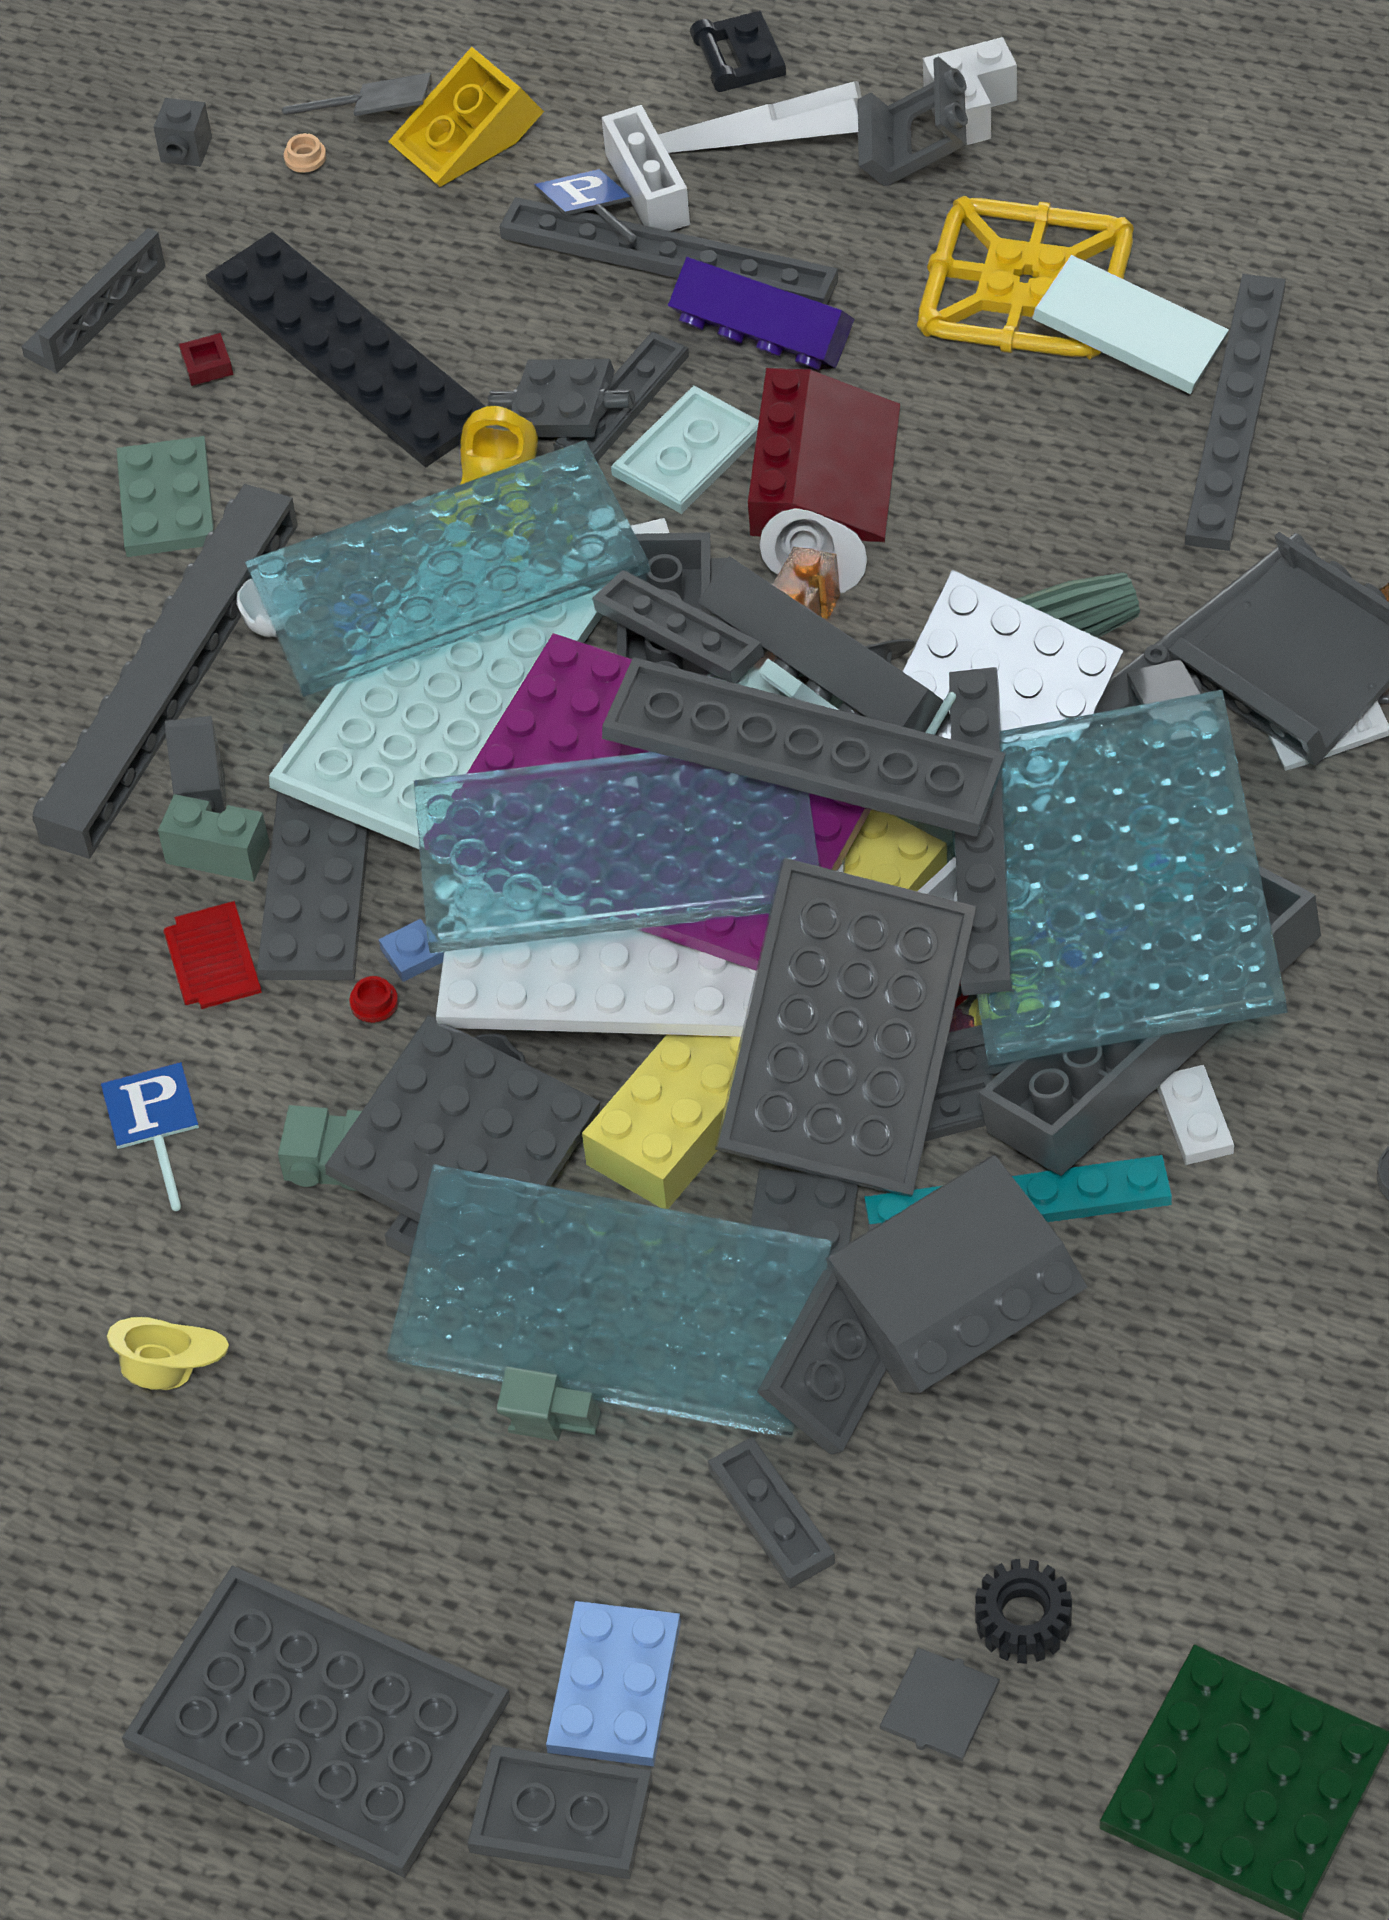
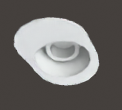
M802 509L786 510L771 518L762 530L759 545L762 559L769 569L781 577L809 589L821 592L844 593L856 586L865 573L867 555L865 546L858 535L845 525L822 515Z

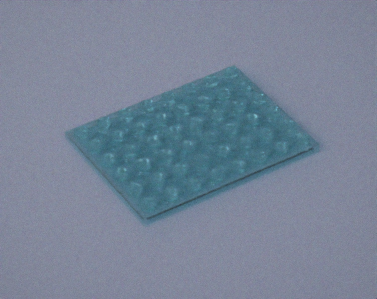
M1222 690L1001 731L1002 752L1006 753L1003 768L1013 991L977 994L989 1066L1288 1012ZM951 830L955 851V831Z

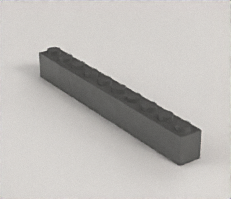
M244 484L235 499L229 500L220 523L214 531H210L207 534L199 556L194 563H190L186 567L178 589L174 595L168 596L165 600L162 614L155 625L144 633L141 647L134 658L123 666L120 679L113 691L102 699L98 714L92 724L81 732L76 749L67 763H62L58 768L55 782L46 796L41 797L37 801L33 810V822L35 823L40 843L88 859L92 857L165 740V721L178 719L242 615L237 606V592L247 580L259 573L271 570L298 527L292 497Z

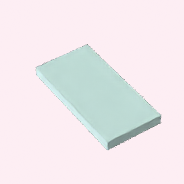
M1073 255L1070 256L1035 308L1032 318L1189 394L1197 386L1224 343L1229 329Z

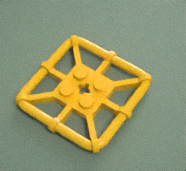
M962 196L953 201V207L945 219L937 250L929 258L927 269L930 273L918 310L917 327L926 337L932 335L941 339L1000 347L1001 352L1012 353L1013 349L1068 357L1086 356L1088 359H1092L1101 354V351L1072 337L1068 339L1018 332L1022 316L1033 317L1035 308L1071 255L1081 260H1086L1114 246L1107 272L1123 279L1133 244L1132 233L1134 227L1125 217L1117 218L1105 214L1053 208L1051 203L1040 201L1038 205ZM979 215L1035 223L1030 242L1000 238ZM962 222L988 249L985 264L954 260L952 258ZM1048 225L1100 231V233L1072 247L1043 244ZM1032 275L1035 278H1030L1028 283L1020 282L1019 276ZM946 277L979 282L975 294L937 311ZM982 310L1009 314L1003 329L960 324L957 322Z

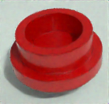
M368 976L356 983L350 994L349 1003L354 1016L364 1022L375 1023L386 1020L396 1011L398 996L394 986L386 979L379 976Z

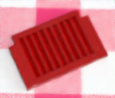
M235 901L174 917L176 925L163 929L185 1006L199 1002L201 1009L262 993Z

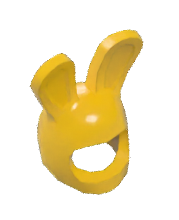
M486 406L476 410L463 425L461 435L462 481L449 498L440 516L439 528L444 535L449 530L464 537L469 536L476 526L487 494L500 495V529L507 542L522 544L529 541L535 535L537 520L527 490V482L535 462L538 446V435L532 422L507 408L499 406ZM498 425L501 427H505L510 431L493 429L485 426Z

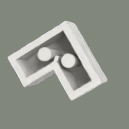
M1003 37L923 58L924 87L934 82L933 59L938 56L952 68L958 69L964 76L967 85L965 91V108L968 118L966 125L967 145L991 139V107L1017 100V64ZM935 107L932 108V112H933L934 116H935Z

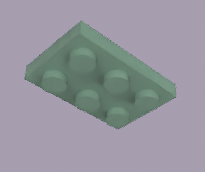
M199 436L116 448L126 556L132 557L203 547L207 534L210 531H214L205 437Z

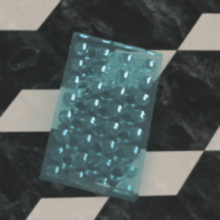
M586 440L245 561L248 574L303 697L601 590L622 570L636 577L650 572L648 558Z
M655 752L413 780L430 954L765 914L770 912L780 864L783 858L819 866L809 793Z
M433 1164L387 1350L388 1360L503 1382L507 1366L558 1375L564 1388L590 1392L597 1401L792 1438L795 1424L759 1395L757 1391L823 1270H827L828 1263L825 1258L831 1253L832 1241Z

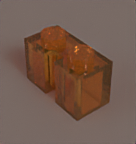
M793 546L773 585L820 617L828 619L840 598L837 554Z

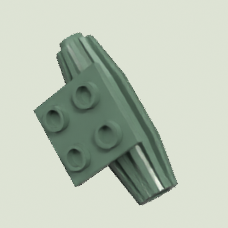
M1124 572L1067 581L1016 599L1097 638L1139 617L1140 613L1135 588L1132 585L1131 579Z

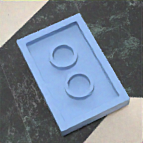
M575 1601L546 1742L547 1753L654 1766L681 1624L679 1613Z

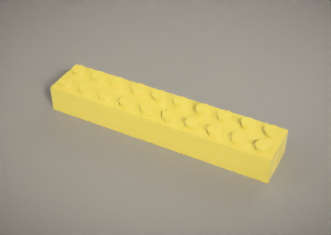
M871 810L845 857L844 873L918 891L947 864V843L894 815ZM667 1034L582 1132L586 1165L667 1211L718 1151L715 1150L741 1037Z

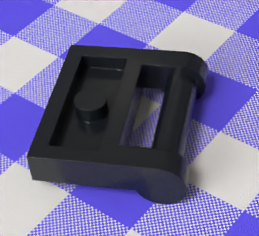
M761 10L713 23L708 19H700L690 27L691 37L694 43L701 47L712 71L710 79L716 91L723 92L786 75L785 62ZM726 39L738 68L733 69L726 64L717 41Z

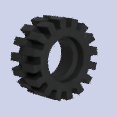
M1020 1559L1011 1560L1010 1571H1006L1001 1563L994 1567V1578L988 1573L983 1577L982 1589L977 1588L975 1595V1623H977V1633L980 1639L985 1637V1647L990 1652L999 1648V1658L1008 1661L1011 1653L1017 1654V1663L1027 1664V1655L1034 1654L1036 1662L1045 1660V1650L1048 1649L1053 1655L1060 1650V1640L1066 1642L1069 1636V1626L1072 1623L1071 1592L1067 1591L1065 1579L1060 1576L1055 1580L1054 1568L1047 1564L1044 1571L1040 1572L1039 1561L1032 1559L1029 1560L1028 1568H1021ZM1016 1597H1030L1042 1605L1044 1615L1037 1623L1024 1626L1016 1625L1004 1617L1003 1609L1010 1600Z

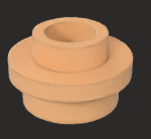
M312 134L295 135L288 141L284 150L285 164L296 172L314 171L321 167L326 160L325 147Z

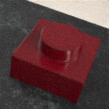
M221 333L179 344L180 354L191 386L233 375L231 361Z

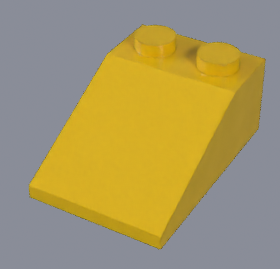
M471 47L388 142L439 187H442L516 144L544 111L521 87Z

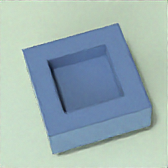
M421 919L378 939L380 950L402 982L443 962V950Z

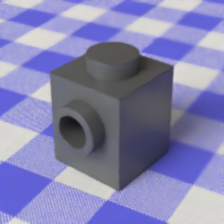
M173 98L164 99L154 124L161 162L201 167L212 139L205 102Z

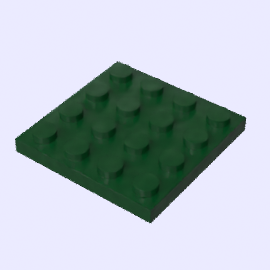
M1194 1644L1100 1819V1829L1290 1918L1303 1920L1389 1749V1731Z

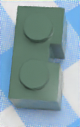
M174 794L158 829L166 864L252 882L255 881L270 846L263 812L227 805L225 811L216 813L212 812L210 801Z
M289 1105L278 1152L284 1181H292L303 1187L315 1186L317 1183L340 1185L345 1189L357 1191L326 1175L325 1164L362 1111L347 1110L346 1116L329 1115L328 1108Z

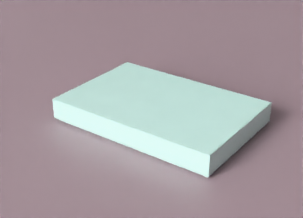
M693 386L611 466L612 476L682 514L756 441L759 420Z

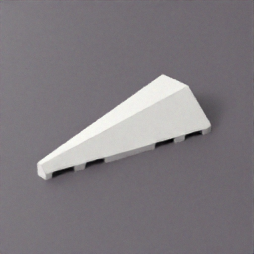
M854 81L775 104H766L662 133L658 136L667 152L672 153L858 132V99L861 98L859 82Z

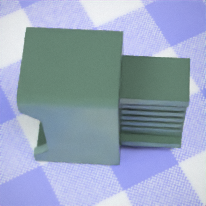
M506 1367L497 1404V1412L511 1419V1425L508 1427L509 1433L559 1441L562 1430L595 1436L600 1409L592 1393L564 1388L558 1375Z

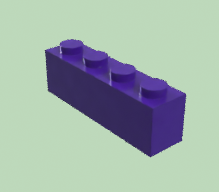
M687 256L668 303L670 308L681 314L678 321L700 330H703L705 323L719 327L717 335L737 343H742L745 336L758 341L756 348L777 357L781 356L783 350L796 354V363L817 371L820 370L822 364L836 368L855 320L843 310Z

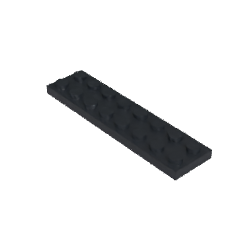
M273 231L206 274L207 285L425 468L460 445L463 425L474 411L486 407Z

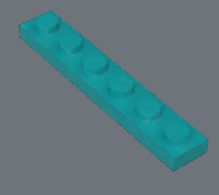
M1163 1155L1072 1167L1062 1176L1051 1170L1012 1176L1047 1222L1172 1205V1194ZM941 1186L915 1189L911 1197L893 1193L865 1196L868 1225L883 1223Z

